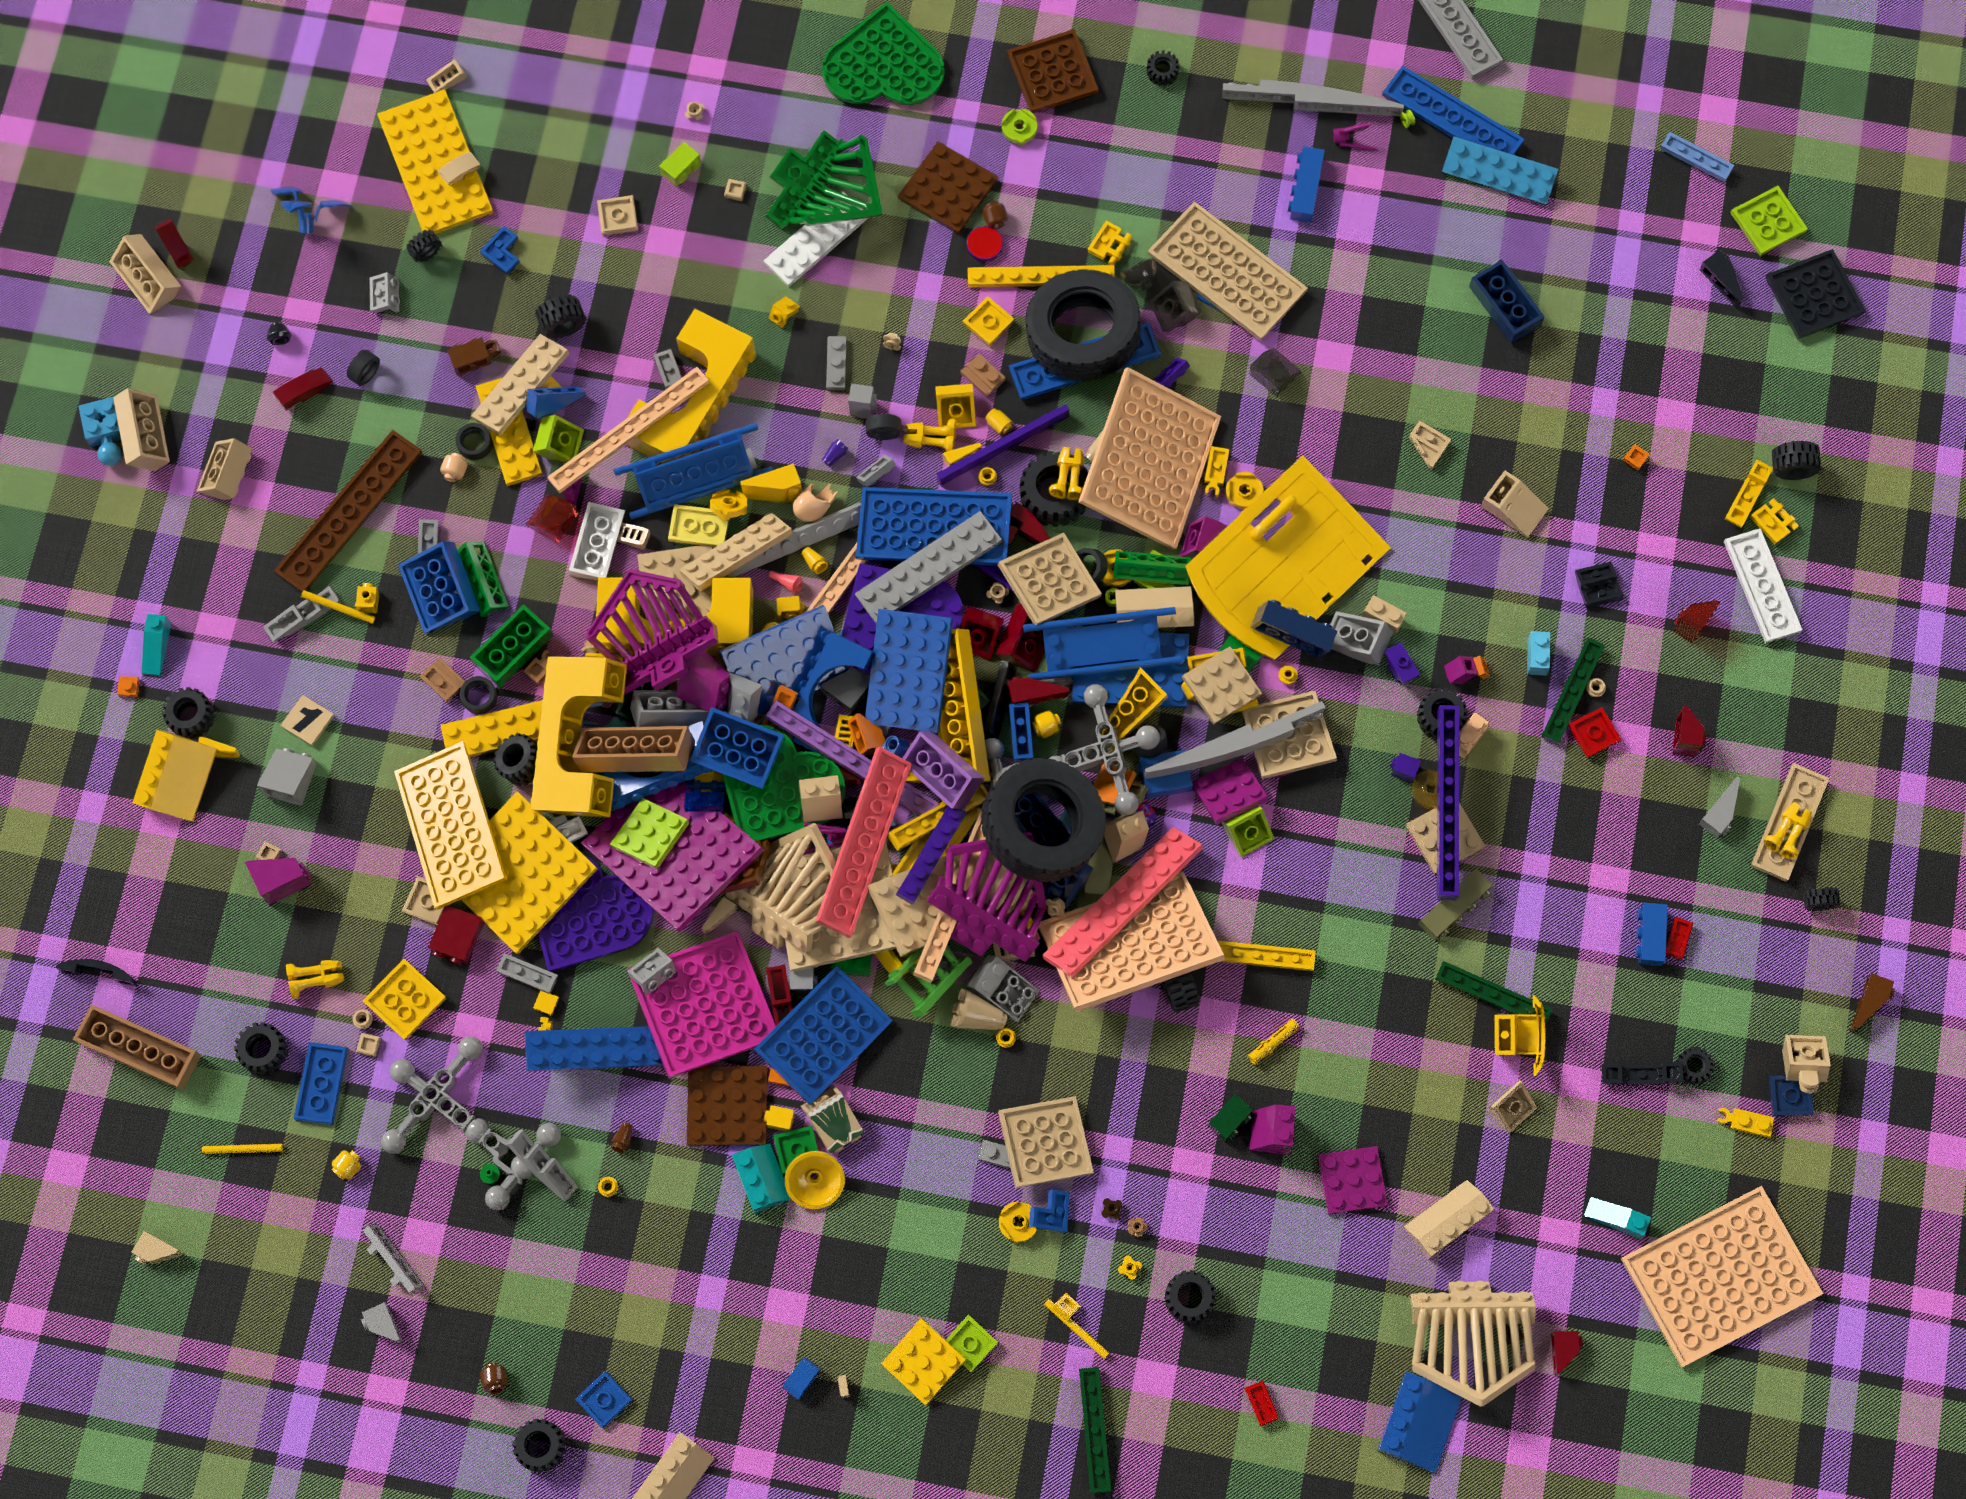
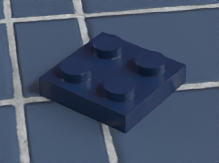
M1786 1076L1768 1077L1772 1117L1812 1116L1814 1114L1812 1093L1809 1094L1801 1091L1799 1081L1786 1080Z

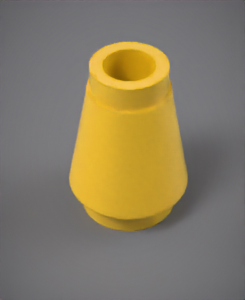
M806 547L802 551L801 555L812 572L820 574L827 568L826 559L813 549Z

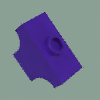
M1401 642L1384 651L1388 662L1387 667L1396 682L1400 681L1404 685L1420 676L1419 671Z

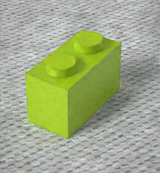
M683 142L659 165L661 175L677 187L680 183H684L688 176L700 167V154Z

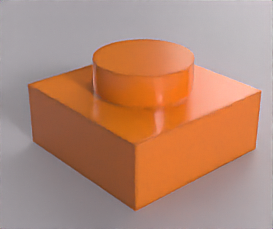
M1634 444L1623 458V461L1638 471L1650 454Z
M1481 656L1474 657L1473 660L1478 676L1482 679L1489 678L1490 674L1486 660Z
M119 676L117 695L119 697H138L139 677Z

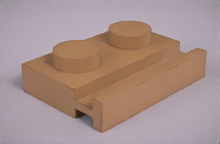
M980 353L960 371V374L986 398L1005 381V376Z
M440 657L420 675V678L446 703L460 691L461 686L465 682Z

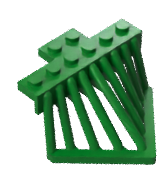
M823 130L805 157L789 147L769 176L782 186L783 190L765 217L783 229L787 225L794 224L814 226L880 216L882 214V207L868 139L860 134L843 143L844 139L841 138L838 141ZM859 144L860 150L838 154ZM859 158L862 160L863 167L835 166L832 163ZM827 172L863 176L866 178L867 185L863 186L834 178ZM822 182L865 193L870 197L871 203H865L834 191ZM815 191H817V192H819V193H822V194H824V195H827V196H829V197L835 198V199H837V200H840V201H842V202L848 203V204H850V205H847V204H844V203H841V202H838V201H835V200H832V199L823 197V196L819 195L818 193H816ZM809 200H812V201H815V202H818V203H821V204H824V205H827V206L815 204V203L810 202Z

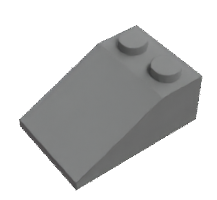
M1336 611L1330 624L1334 630L1338 631L1331 647L1332 650L1362 662L1379 665L1393 634L1385 621Z

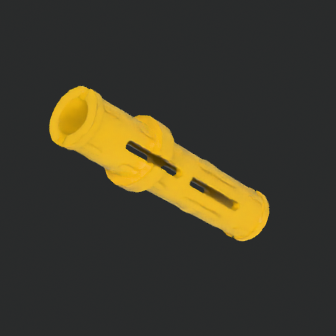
M1290 1019L1270 1038L1260 1042V1046L1247 1055L1248 1059L1256 1065L1264 1057L1271 1055L1277 1046L1300 1029L1298 1023L1294 1019Z

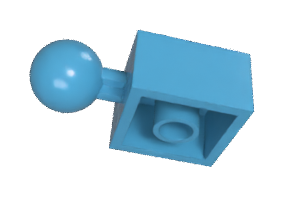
M113 397L79 405L86 441L91 447L101 445L97 452L99 461L106 466L118 464L122 458V452L120 447L113 442L121 440Z

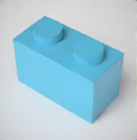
M1531 631L1528 637L1527 675L1546 676L1550 669V632Z

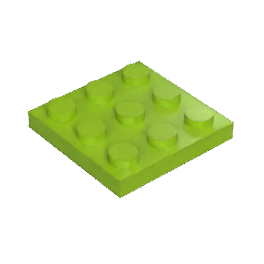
M1779 186L1739 205L1730 212L1759 256L1806 233L1808 230Z
M642 798L610 845L612 848L658 869L690 822L688 819Z

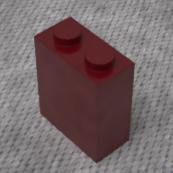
M448 905L445 906L428 946L432 956L443 959V957L449 958L450 962L456 965H461V963L467 965L485 923L482 921V917Z

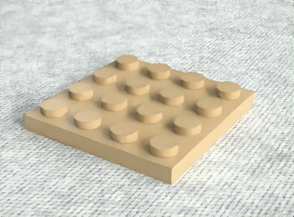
M1064 533L998 563L1000 570L1035 625L1047 622L1101 597L1102 594Z
M1311 691L1258 704L1257 707L1243 710L1241 713L1245 726L1250 724L1252 730H1256L1314 705L1319 701L1316 692ZM1323 716L1316 721L1310 720L1305 722V725L1300 728L1294 727L1293 736L1253 751L1262 779L1337 760Z
M1076 1096L998 1111L1015 1189L1092 1175L1094 1173Z

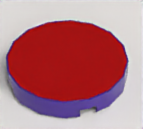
M977 227L967 237L968 253L978 261L988 262L994 260L1002 251L1003 240L1001 234L992 227Z

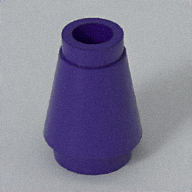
M838 439L835 442L832 441L822 461L831 467V465L847 454L848 447Z

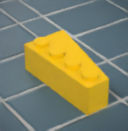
M1141 667L1108 718L1109 723L1116 730L1119 741L1126 739L1135 728L1145 721L1168 698V695ZM1110 728L1104 729L1102 735H1107L1110 732Z

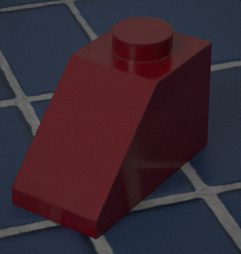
M1554 1331L1551 1333L1554 1375L1560 1374L1580 1352V1349H1582L1583 1340L1582 1336H1579L1578 1331Z

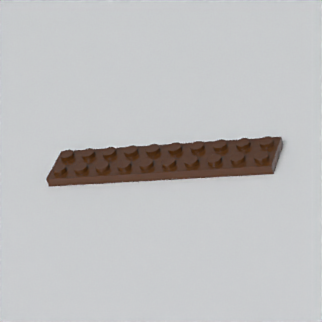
M392 430L274 570L275 574L300 592H303V590L307 591L423 453L422 450Z

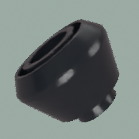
M274 322L268 328L266 339L272 345H283L290 341L292 334L285 324Z

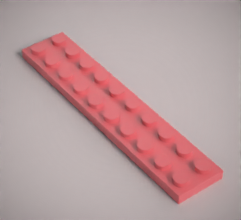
M877 747L815 921L847 938L853 936L868 892V885L871 884L912 763L882 747Z
M1172 827L1043 954L1044 960L1073 978L1203 849L1202 844Z

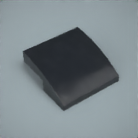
M1612 562L1575 570L1579 590L1586 608L1623 600V594L1617 582V574Z

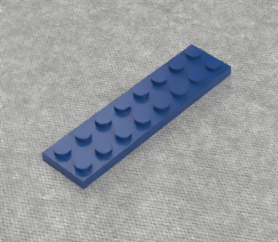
M1401 66L1382 93V96L1392 102L1403 104L1405 110H1411L1413 115L1451 138L1457 137L1515 155L1524 142V138L1404 66Z
M1149 322L1141 324V338L1138 348L1133 357L1129 359V362L1119 370L1161 357ZM1104 336L1098 337V338H1095V339H1092V340H1089V341H1086V342H1082V343H1079V344H1089V343H1093V342H1096V341L1102 339ZM1035 358L1009 365L1020 400L1082 382L1068 380L1050 373Z
M649 1026L524 1032L527 1072L664 1066Z

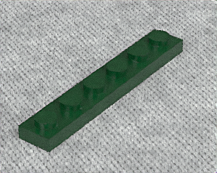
M1589 637L1587 638L1541 735L1542 738L1559 745L1605 647L1604 644Z
M1442 962L1435 978L1436 981L1511 1014L1536 1015L1532 999L1450 963ZM1543 1005L1546 1026L1552 1008Z
M1099 1367L1079 1369L1090 1494L1111 1492Z

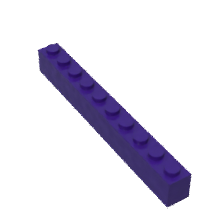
M1440 705L1437 711V900L1456 901L1459 897V706Z

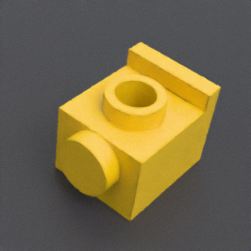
M364 583L363 586H358L355 608L364 613H377L379 600L377 587H374L371 583Z
M799 596L776 598L779 622H783V618L792 619L801 615V613H805L804 602H800Z

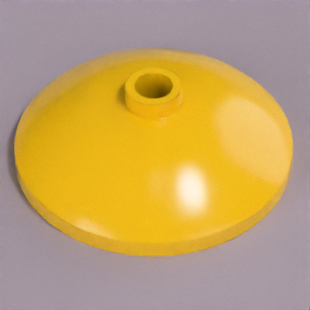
M810 1151L799 1155L790 1163L785 1174V1187L789 1197L799 1206L808 1209H820L831 1205L839 1198L845 1184V1176L841 1164L830 1154L821 1151ZM812 1173L818 1174L815 1178L811 1177L810 1175Z

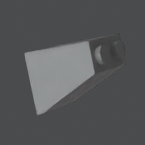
M276 748L257 786L266 797L302 806L317 763L307 753L299 755L288 748H283V750Z

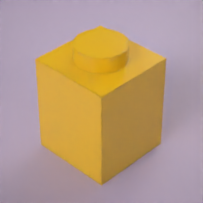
M771 1105L770 1110L765 1112L764 1122H767V1128L788 1132L792 1130L795 1112L792 1109Z

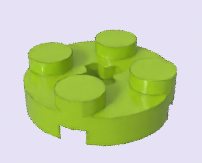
M1027 109L1010 110L1002 119V133L1004 137L1019 146L1031 141L1037 133L1038 124L1036 117ZM1022 123L1023 128L1017 129L1016 124L1020 125Z

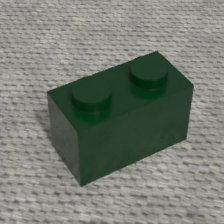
M1235 1094L1210 1120L1208 1127L1224 1142L1228 1139L1233 1140L1239 1133L1237 1129L1242 1124L1246 1126L1253 1118L1251 1116L1253 1109Z

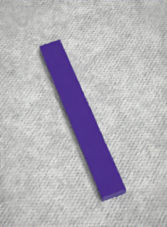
M1066 404L938 472L937 481L939 485H944L1069 417L1068 406Z

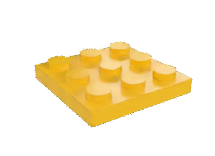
M403 959L363 1002L406 1041L447 998L409 962Z
M920 1318L881 1364L923 1404L927 1405L966 1361V1358L928 1322Z

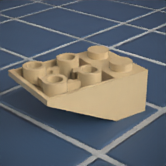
M1506 470L1484 497L1481 505L1482 508L1527 538L1549 510L1521 480Z

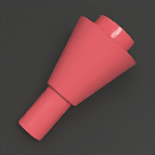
M774 571L769 573V578L778 581L793 594L797 591L799 592L803 586L801 576L781 575Z

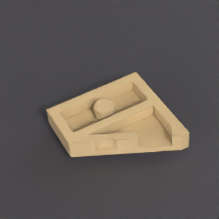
M1420 420L1409 436L1411 442L1431 470L1451 442L1450 438Z

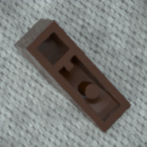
M1873 973L1867 977L1849 1030L1850 1032L1858 1029L1887 1000L1892 999L1895 988H1892L1894 981Z

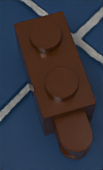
M482 337L473 338L462 345H454L451 349L447 350L457 376L492 364L490 358L501 354L497 340H490L484 343Z

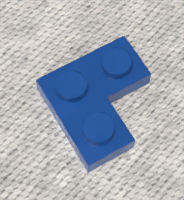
M503 226L480 250V254L505 274L509 275L520 263L519 259L508 251L518 240V236Z
M1048 1190L1047 1209L1030 1207L1029 1227L1060 1233L1067 1232L1070 1192Z

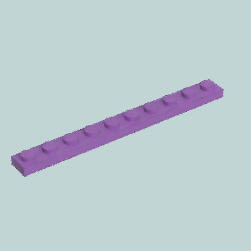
M777 700L767 713L766 719L865 781L871 764L870 759ZM905 782L899 800L900 804L919 816L939 805L938 802Z

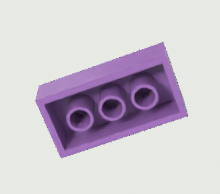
M920 731L903 756V759L912 763L910 771L952 809H965L984 780L981 774L935 733L930 731Z

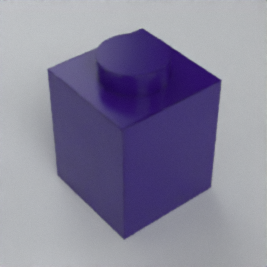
M1399 753L1398 758L1394 757L1390 768L1393 769L1391 775L1413 783L1421 760Z

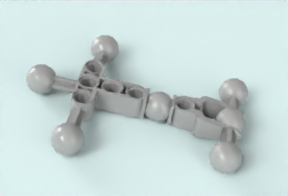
M1090 685L1084 692V701L1089 707L1094 709L1098 723L1096 726L1098 742L1070 751L1066 755L1052 756L1049 759L1064 762L1072 767L1071 761L1074 758H1078V763L1073 765V767L1079 771L1105 763L1107 771L1113 776L1118 793L1115 799L1116 811L1124 816L1132 815L1137 811L1139 801L1134 793L1129 792L1125 779L1127 767L1122 752L1136 747L1146 750L1153 749L1160 741V734L1153 726H1143L1137 731L1136 736L1119 741L1115 728L1109 723L1104 706L1108 699L1106 689L1102 685ZM1110 728V732L1103 736L1102 731ZM996 738L985 740L987 760L992 768L990 777L993 779L990 782V789L999 777L1013 766L1010 765L1003 768L1001 758L1004 754V745ZM1110 746H1115L1114 752L1107 753ZM1092 752H1097L1096 757L1090 760L1089 755ZM1115 764H1120L1118 771H1112Z
M473 1036L462 1039L458 1046L459 1054L446 1069L437 1071L428 1083L414 1073L415 1068L411 1061L407 1059L396 1060L390 1067V1076L393 1081L402 1084L408 1083L419 1094L409 1106L410 1113L398 1128L388 1130L383 1134L381 1145L384 1151L389 1154H397L404 1150L406 1135L418 1121L426 1120L436 1109L458 1128L462 1129L469 1141L484 1146L494 1156L493 1162L508 1174V1177L500 1186L491 1187L485 1195L486 1205L490 1209L499 1211L506 1208L510 1202L509 1193L516 1184H522V1179L529 1178L533 1173L517 1156L511 1162V1169L502 1163V1156L506 1155L508 1149H510L507 1143L511 1138L506 1140L493 1132L486 1120L471 1115L464 1107L447 1095L455 1085V1076L467 1061L476 1060L481 1056L483 1052L482 1042ZM445 1075H449V1081L445 1084H442L441 1078ZM431 1091H437L435 1098L428 1099V1094ZM452 1103L450 1110L443 1111L444 1104ZM423 1106V1113L416 1115V1108ZM466 1114V1121L463 1123H459V1116ZM553 1123L541 1125L537 1130V1141L534 1144H540L544 1150L546 1147H554L561 1139L560 1128ZM492 1138H496L497 1144L493 1147H489V1140H491Z

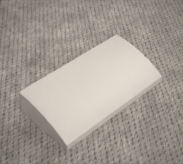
M588 502L569 568L570 576L598 580V577H607L625 510Z

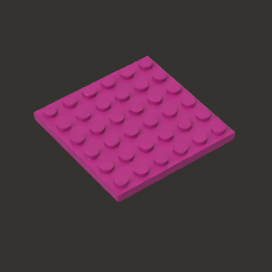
M738 931L667 955L673 961L676 973L648 995L644 994L641 986L630 977L668 1078L751 1050L776 1027Z

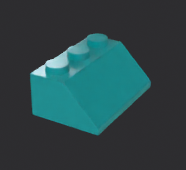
M771 1144L750 1147L732 1155L755 1214L791 1200L786 1191L785 1180Z

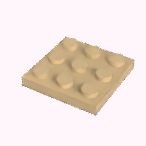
M1231 647L1226 648L1182 676V679L1213 725L1262 694Z
M1459 803L1460 862L1485 849L1486 846ZM1437 808L1405 825L1434 875L1437 874Z

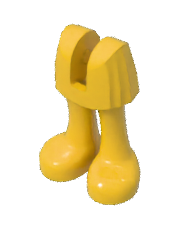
M949 419L944 427L923 425V422L905 424L904 432L907 434L904 435L903 443L920 449L923 445H933L945 448L946 451L954 450L956 419ZM925 435L946 436V438H932Z
M1063 447L1057 462L1060 467L1059 479L1057 484H1052L1049 487V493L1059 499L1065 498L1068 471L1071 470L1067 498L1069 500H1079L1083 488L1079 487L1080 470L1084 468L1083 449L1076 448L1073 458H1070V447Z
M1793 802L1781 817L1783 822L1774 836H1766L1764 840V845L1768 849L1777 852L1784 836L1792 826L1793 829L1779 852L1780 856L1792 860L1796 859L1799 855L1795 843L1802 830L1808 828L1812 813L1811 810L1805 808L1803 813L1797 816L1801 805Z
M323 960L321 965L301 968L296 967L292 963L286 964L292 1000L298 999L303 989L322 985L329 988L343 982V973L329 975L330 972L342 969L341 961ZM321 974V976L310 979L295 980L301 976Z

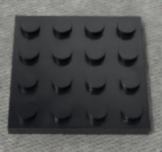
M1833 249L1773 271L1765 276L1797 340L1861 316L1866 312Z

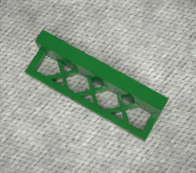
M484 541L465 542L458 549V553L481 611L479 613L481 617H487L494 610H506L509 605ZM474 548H480L482 555L476 553ZM481 563L487 567L488 572L482 569ZM487 579L493 583L494 589L488 585ZM493 596L497 597L501 604H495Z
M1116 551L1113 578L1189 585V575L1185 566L1191 561V558Z

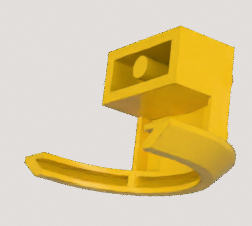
M1533 995V1008H1535L1536 1015H1495V1055L1536 1054V1061L1533 1064L1534 1076H1536L1544 1066L1546 1036L1544 1007L1539 998Z

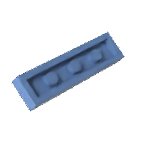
M1669 132L1660 148L1666 153L1724 183L1734 167L1733 164Z

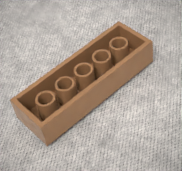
M688 726L583 728L572 759L580 772L685 771L695 739Z
M92 1004L73 1038L76 1043L182 1091L201 1057L197 1051Z

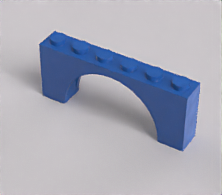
M834 632L826 635L823 641L825 646L822 652H819L815 658L816 665L807 675L808 682L799 692L800 699L798 704L795 703L792 707V711L819 728L821 727L813 711V695L820 680L830 671L842 666H856L868 670L874 654L872 650ZM782 729L791 741L825 756Z
M700 721L688 726L695 739V744L685 771H665L649 778H638L625 772H599L601 776L614 779L611 806L613 810L623 808L625 805L640 801L644 797L657 794L669 787H675L681 782L692 780L696 776L713 771L690 762L704 727V722Z

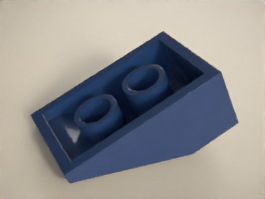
M1086 863L1083 868L1070 877L1062 878L1059 881L1043 882L1046 900L1060 898L1065 903L1064 911L1066 912L1094 868Z

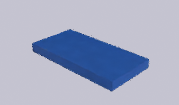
M309 1042L294 1120L334 1126L349 1050L348 1047Z

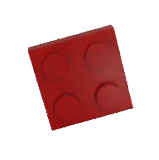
M1602 707L1568 724V728L1586 758L1621 741L1620 736Z

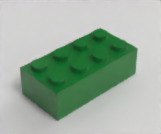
M523 604L470 656V659L476 668L498 688H501L553 637V633L550 627Z

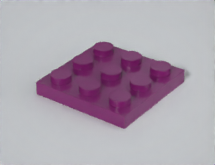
M1243 758L1192 781V788L1216 825L1269 801L1267 794Z
M1377 1146L1318 1154L1328 1215L1386 1207L1388 1205Z

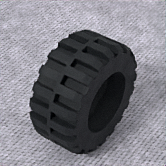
M1047 452V456L1043 457L1042 454L1037 456V461L1031 460L1028 463V468H1024L1020 478L1022 506L1034 515L1038 521L1041 520L1042 525L1048 526V523L1053 524V527H1058L1060 523H1063V526L1069 525V521L1075 522L1078 520L1079 514L1083 515L1087 507L1079 503V500H1069L1068 498L1059 502L1048 501L1038 493V486L1043 480L1050 477H1059L1060 467L1057 462L1061 452H1058L1056 455H1053V452ZM1086 467L1081 469L1079 474V487L1084 488L1088 476ZM1071 470L1068 471L1067 481L1069 483L1071 480Z

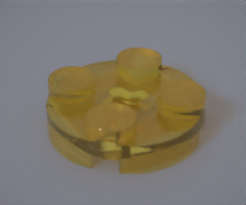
M1425 770L1420 772L1415 777L1411 786L1414 800L1425 809L1437 808L1436 771ZM1427 785L1435 786V793H1428L1426 791L1428 789Z

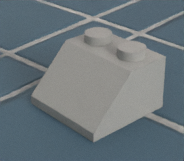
M727 672L730 675V688L727 692V705L724 711L752 722L757 717L762 685L732 672Z

